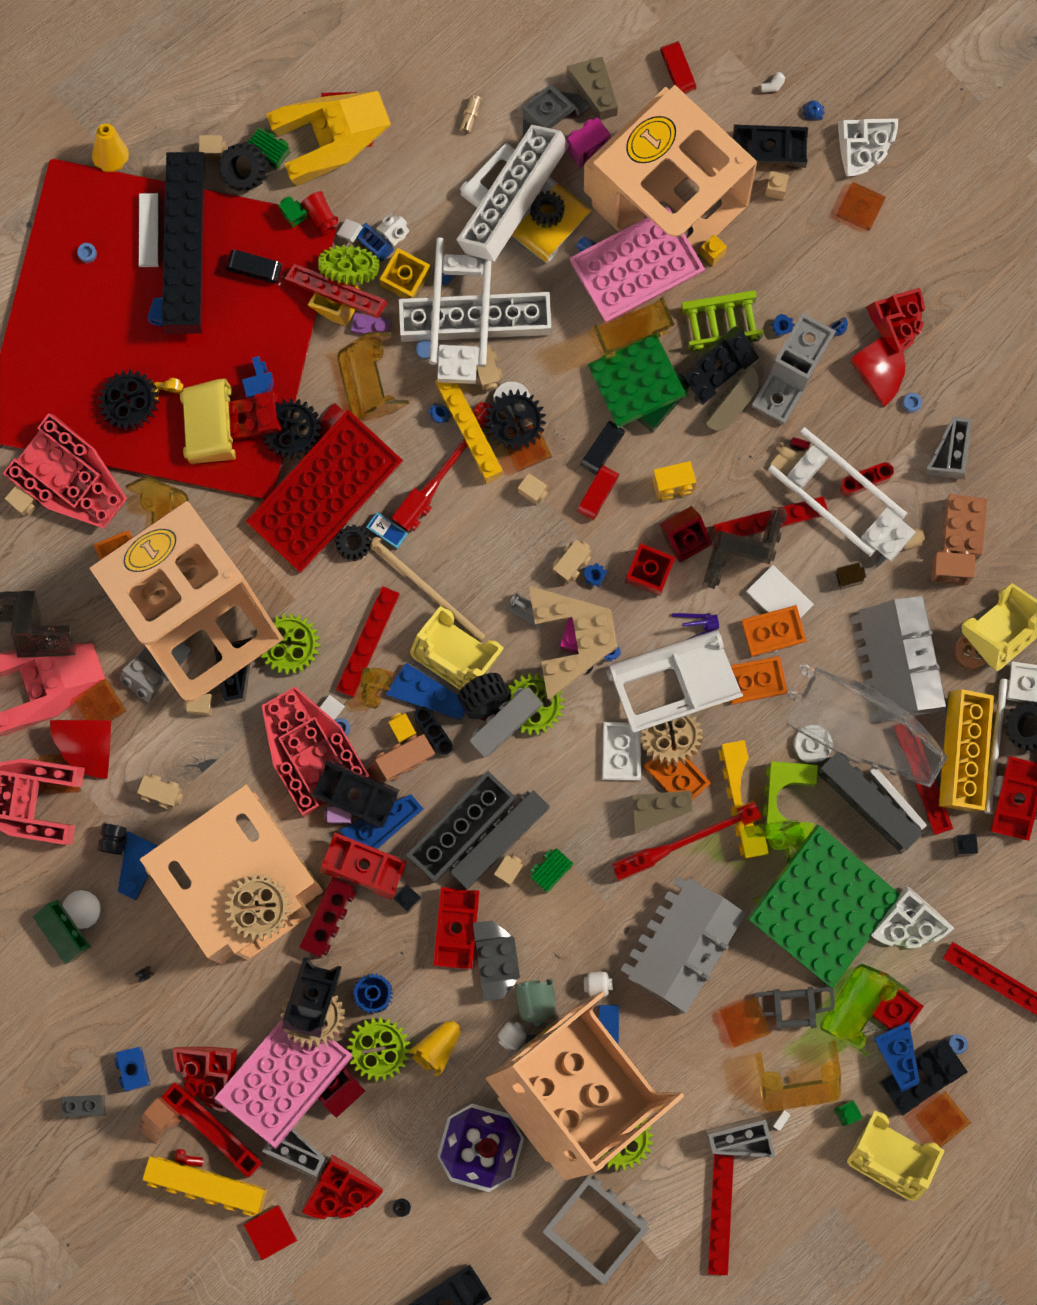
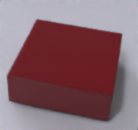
M792 437L790 446L808 451L811 442Z

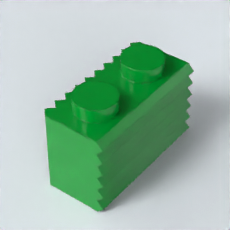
M258 127L248 142L249 144H256V148L260 147L262 149L261 153H266L267 155L265 161L269 160V165L278 170L290 154L289 144L281 138L278 140L273 137L274 134L266 128L262 130Z
M557 848L554 851L550 849L543 856L545 861L541 865L537 863L530 870L532 873L530 878L546 893L573 866V862Z

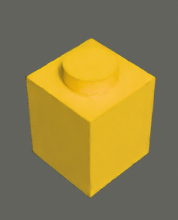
M713 234L701 246L700 255L714 266L726 254L727 246Z
M398 713L392 716L391 721L388 722L400 744L407 742V739L417 735L406 713L403 715Z

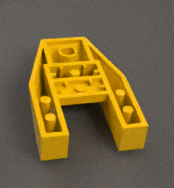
M379 91L319 97L282 106L266 114L272 131L278 137L308 123L312 124L320 148L285 163L289 178L296 186L348 164L391 126Z

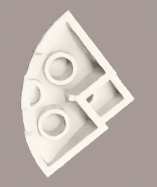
M898 119L838 121L841 157L846 176L865 173L887 156V151L896 138Z
M906 886L871 933V936L889 946L897 945L904 946L905 948H919L931 941L934 943L948 935L954 927L917 893Z

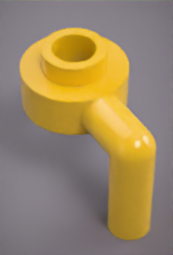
M169 378V381H165V383L155 382L153 384L157 387L154 392L158 393L160 390L181 393L184 386L180 383L179 379Z

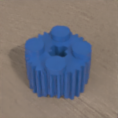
M373 973L371 975L368 974L367 977L364 975V978H360V981H357L358 984L354 985L356 986V988H353L355 991L353 993L355 995L353 997L356 1000L355 1003L358 1004L357 1006L361 1010L364 1009L365 1012L368 1011V1013L372 1012L373 1014L375 1012L379 1013V1011L383 1012L387 1009V1006H390L389 1003H392V985L382 975H374ZM373 988H376L378 996H375L374 999H370L371 996L368 995V992L372 991Z

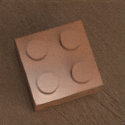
M939 550L931 559L930 582L968 585L974 578L975 555L970 554L968 551L951 553L950 550Z

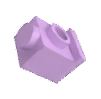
M333 805L332 807L324 808V820H327L328 824L352 825L351 813Z

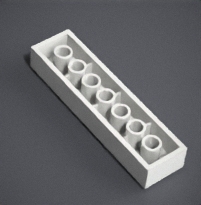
M536 125L530 126L457 238V242L465 254L495 262L569 147L560 130Z
M550 292L490 295L488 338L551 335ZM482 295L440 298L438 340L480 338ZM433 297L399 299L401 342L431 341Z

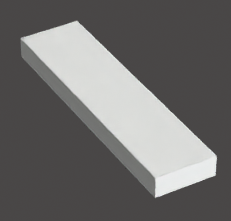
M158 193L139 194L140 267H159Z
M874 767L867 773L880 789L891 798L897 808H901L907 814L906 818L910 822H916L921 827V830L926 827L927 824L877 767Z

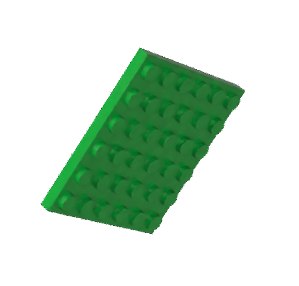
M816 824L746 919L824 984L833 988L870 939L871 933L900 894L824 828Z

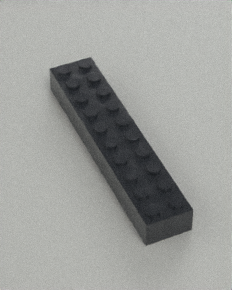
M166 152L162 327L164 334H202L206 175L204 152Z

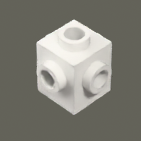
M393 214L385 217L376 228L378 233L390 242L392 246L404 240L410 232L406 226L407 222L405 219Z

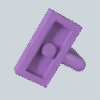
M354 313L351 333L388 339L392 321L391 319L380 317L377 319L369 315Z

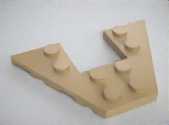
M529 586L536 625L573 618L579 654L541 661L547 699L551 700L557 693L568 687L570 683L581 677L588 669L618 648L612 611L605 607Z

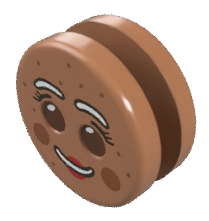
M964 635L956 642L953 654L956 662L961 667L975 670L986 663L984 658Z

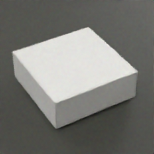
M346 219L337 235L340 238L354 242L363 227L359 223Z
M329 695L320 708L333 720H336L345 706Z
M782 1110L772 1127L777 1131L781 1130L790 1114Z

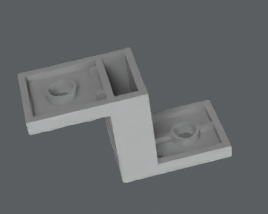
M802 313L776 357L771 373L751 407L785 425L836 331ZM806 335H812L814 336L815 341L813 343H807L804 337ZM780 395L783 401L776 404L773 402L772 397Z

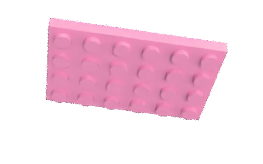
M669 206L665 208L669 213H672ZM648 217L569 258L605 324L705 272V268L685 234L678 237L669 236Z
M281 1021L215 1097L218 1103L275 1149L353 1057L351 1053L337 1042H331L329 1039L327 1040V1046L321 1042L318 1049L315 1044H312L311 1049H309L308 1043L301 1047V1041L294 1044V1037L288 1039L287 1034L289 1032L283 1031Z

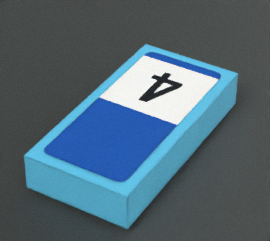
M376 512L366 529L396 549L400 547L408 536V532Z

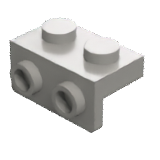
M135 657L122 670L119 681L123 686L136 693L139 698L149 703L153 694L165 684L166 678L138 657Z

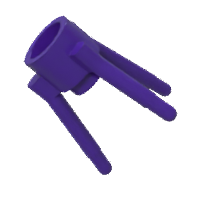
M671 614L672 617L702 618L701 621L682 623L683 627L702 625L703 630H707L693 637L719 629L717 614Z

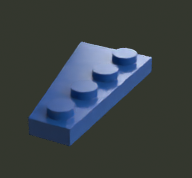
M405 663L385 694L388 697H393L406 703L420 707L425 706L429 710L461 720L466 713L457 694L408 663Z
M410 794L394 803L383 828L360 819L354 824L341 829L340 832L345 837L379 849L423 811L424 808Z

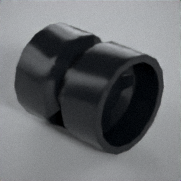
M102 823L100 834L103 837L99 839L97 851L122 855L124 844L121 841L126 837L127 828Z

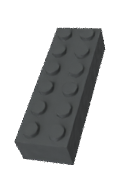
M836 752L817 774L900 854L908 850L923 834L920 831L921 827L914 821L910 822L906 818L907 814L901 808L894 807L891 804L893 802L891 798L886 794L882 795L877 790L878 786L873 781H867L863 777L864 773L855 766L854 768L849 763L850 760L845 754Z
M487 771L406 854L407 857L436 883L513 804L516 797Z

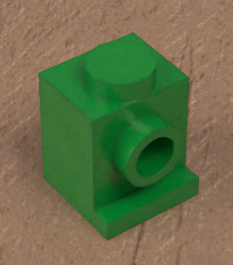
M289 196L281 200L279 204L280 212L292 228L308 219L306 210H303L297 200L294 202L292 197Z
M854 1100L834 1108L842 1127L863 1118Z

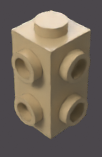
M490 345L487 346L486 366H477L476 370L477 386L481 385L482 390L487 389V391L497 389L500 386V379H503L501 369L496 368L495 362L498 361L495 350L491 351Z
M575 540L574 543L570 542L564 549L566 553L563 557H558L552 564L554 567L553 574L567 584L570 581L574 582L580 574L579 569L582 566L586 567L592 559L590 557V546L584 541L579 542Z
M150 774L149 777L144 775L137 794L141 796V800L152 803V800L159 802L160 807L170 810V807L176 809L177 805L181 804L184 794H182L183 790L178 788L179 784L169 780L168 783L160 781L161 777Z

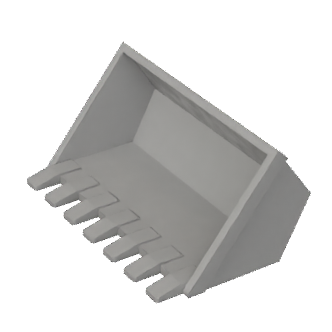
M922 596L894 599L876 606L859 610V614L850 617L851 625L862 624L863 630L854 632L853 636L855 641L865 639L866 646L856 650L858 657L868 655L869 662L860 664V669L862 673L872 672L873 678L863 681L865 689L875 687L876 694L866 697L868 705L875 703L879 705V710L870 712L872 721L881 719L882 722L947 711L939 672L940 666L937 663L932 639L933 633L930 630L925 602Z
M676 877L673 884L682 889L679 895L670 891L667 892L664 898L673 903L670 910L661 905L657 908L656 913L664 917V920L661 924L650 920L647 927L656 932L652 939L644 934L640 936L638 942L647 946L644 953L633 949L630 957L637 960L638 963L635 968L624 963L621 971L629 975L628 979L684 1015L689 1010L705 981L710 980L711 977L709 975L723 951L728 950V943L746 913L724 897L701 886L692 879L688 878L685 881Z

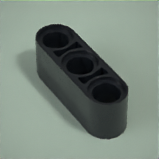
M231 250L226 269L236 274L276 284L283 265L275 260L239 250Z
M609 420L583 458L580 466L597 475L602 465L606 463L622 439L626 430L621 427L617 428L616 424Z
M425 706L418 707L414 712L416 723L438 755L449 757L454 751L452 741L432 712ZM421 712L428 713V718L424 721L418 719V715ZM433 727L439 729V734L434 737L429 735V730ZM443 743L449 744V751L441 752L439 750L440 745Z

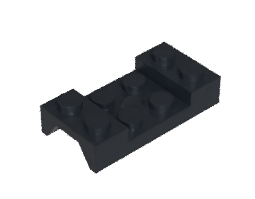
M734 124L733 139L757 163L787 164V167L806 168L808 162V127ZM767 141H773L775 143V147L769 149L766 147L765 143Z
M734 326L678 374L695 395L694 400L703 405L717 394L715 390L741 368L746 370V367L758 360L759 356L743 330ZM720 360V366L714 369L715 362Z
M329 758L325 763L324 771L312 796L383 828L400 790L384 782L379 783L346 768V765ZM351 789H358L360 797L357 799L353 798L350 795Z
M303 958L283 1017V1029L321 1038L326 1016L341 976V966L327 970L315 967L308 958ZM310 992H314L317 994V996L310 997L307 994Z
M942 1039L915 1057L918 1073L923 1071L928 1076L925 1083L919 1082L918 1085L901 1092L892 1073L878 1082L896 1106L900 1116L905 1115L921 1102L968 1072L946 1039Z
M469 1264L408 1305H441V1301L444 1298L451 1299L453 1305H483L492 1298L471 1264Z

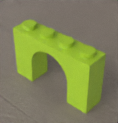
M771 761L769 766H766L765 777L769 778L768 785L764 787V797H767V804L763 805V816H766L765 824L762 823L761 832L765 834L767 841L803 843L813 830L814 823L791 821L783 817L777 808L776 800L779 791L786 786L801 785L815 787L817 784L818 765Z

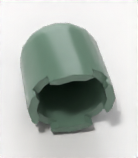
M546 979L547 982L533 980L522 982L521 985L515 984L519 1013L524 1021L534 1023V1026L546 1025L545 1021L554 1017L556 1003L553 979Z

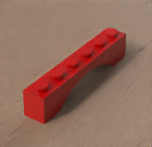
M174 1082L162 1095L161 1098L206 1136L245 1176L251 1178L264 1164L254 1152L178 1082Z

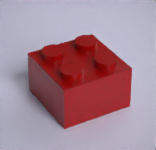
M640 543L626 576L625 583L661 596L676 557Z

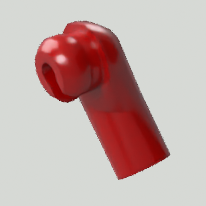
M177 1149L175 1151L174 1159L177 1163L202 1167L203 1157L185 1155L186 1151L184 1149Z

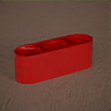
M679 41L660 47L662 58L673 85H676L684 94L696 90L694 77Z
M883 462L859 471V473L870 477L871 483L879 486L891 479L894 474V468L890 463ZM880 470H887L889 475L882 476ZM851 475L845 477L840 485V492L847 497L868 490ZM845 483L853 484L854 489H846Z
M602 465L576 512L594 521L620 474Z

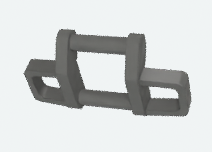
M807 987L804 990L780 991V989H776L773 992L755 993L756 1014L760 1016H776L777 1031H781L783 1028L811 1026V1028H817L816 1013L831 1011L835 1008L833 988L813 989V987ZM814 992H829L831 1006L815 1010ZM774 995L776 1013L761 1012L759 1010V997ZM808 997L810 1019L782 1020L781 999Z

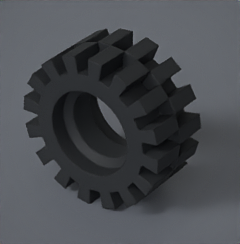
M544 191L540 192V195H537L531 204L530 215L532 220H537V225L542 223L544 228L546 224H548V228H551L552 224L556 226L563 218L565 210L564 200H561L560 195L556 197V192L550 194V191H546V194H544ZM543 204H549L554 207L555 211L552 214H545L541 211L540 207Z
M347 525L345 529L342 528L341 532L337 533L336 547L343 558H347L349 561H357V559L360 558L361 560L364 555L368 554L370 538L367 531L363 530L361 526L356 527V525H352L349 527ZM351 536H356L360 539V546L355 550H351L346 546V540Z

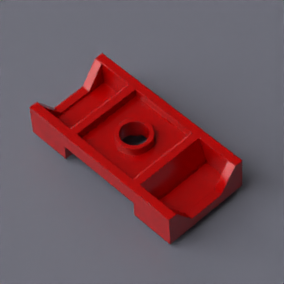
M270 391L255 394V397L230 401L229 418L232 439L238 440L282 431L276 414L275 403L278 395ZM242 414H246V421L240 424L239 417Z
M1008 756L996 810L993 814L989 831L1030 841L1037 812V763ZM1016 793L1024 795L1023 803L1017 804L1014 802V795Z
M334 833L319 872L336 879L339 876L374 890V894L392 900L407 861ZM366 861L369 865V868H360L359 862Z
M441 887L433 966L473 969L475 947L473 923L477 922L479 890ZM456 922L462 925V931L458 934L451 931L452 924Z

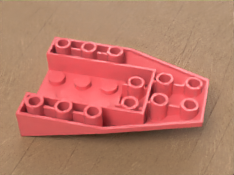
M48 413L37 428L40 431L18 459H13L3 474L47 509L105 529L128 498L96 450L55 415Z
M297 687L291 688L262 705L273 766L303 817L328 804L313 797L312 794L329 758L346 765V768L370 778L341 726Z

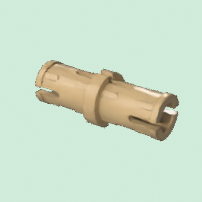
M475 95L470 96L467 109L463 112L464 118L459 128L463 133H465V130H467V134L471 133L474 120L478 117L477 111L482 98L477 95L476 99L474 98Z

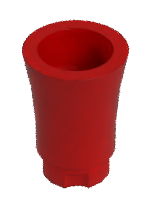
M317 191L301 202V206L306 210L323 235L337 228L338 223L325 199L323 191Z

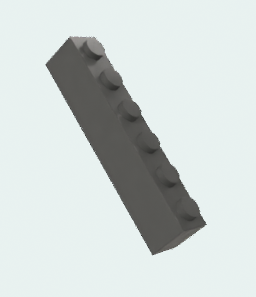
M534 790L531 793L527 791L520 798L522 802L517 807L513 805L506 812L508 815L503 820L500 818L492 826L494 829L489 834L485 832L479 838L480 843L476 847L471 846L465 852L466 857L462 861L458 859L451 866L453 869L451 874L467 890L550 809V806Z

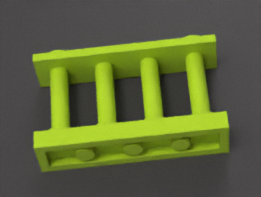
M756 290L682 302L681 313L682 315L687 314L689 316L693 341H689L688 350H693L694 352L702 351L722 337L719 336L715 316L716 309L724 308L726 310L729 330L736 326L733 308L742 305L745 309L749 332H744L751 343L759 341L763 337L764 331L763 329L756 330L752 305L757 299ZM705 311L708 314L712 338L701 339L696 316L698 312Z

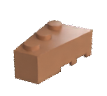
M423 734L419 737L414 735L406 740V744L401 745L399 743L390 749L391 752L387 754L382 752L375 756L374 762L367 770L371 779L379 783L395 781L400 775L412 771L429 761L435 755V752L425 735Z
M157 1098L143 1113L139 1129L156 1144L169 1129H174L182 1121L180 1119L182 1115L175 1111L165 1100Z

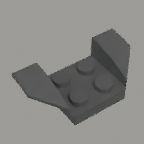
M549 85L522 106L523 137L531 125L551 129L571 112L580 117L591 106L580 95L560 92L554 86Z
M492 920L475 922L473 927L483 1001L503 999L520 978L515 938Z

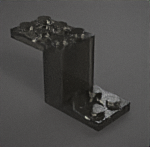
M772 506L762 542L718 530L702 585L715 589V586H719L721 580L719 572L721 567L725 566L727 556H724L725 552L770 565V561L773 562L776 555V550H774L775 544L779 543L782 532L779 531L781 524L784 525L786 521V509Z
M35 591L0 592V607H2L0 608V622H12L11 637L17 658L72 656L76 654L70 625L40 626L41 613Z

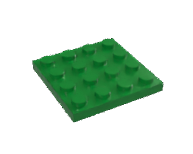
M656 332L588 364L617 428L686 397V393Z

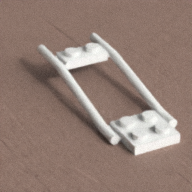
M437 238L429 364H438V382L476 384L477 366L485 367L487 359L492 261L471 255L445 254L443 256L444 239ZM442 273L445 275H483L480 348L478 346H438Z
M804 427L800 434L814 445L789 472L788 476H785L773 465L769 467L768 471L871 557L877 550L892 562L916 534V531L902 521L908 513ZM828 457L888 506L863 534L861 539L802 490V487L808 483Z
M1012 661L1010 664L1009 680L1000 679L985 803L986 814H992L994 795L999 797L1004 777L996 776L1006 699L1017 702H1037V665ZM1016 793L1014 799L1024 800V795Z

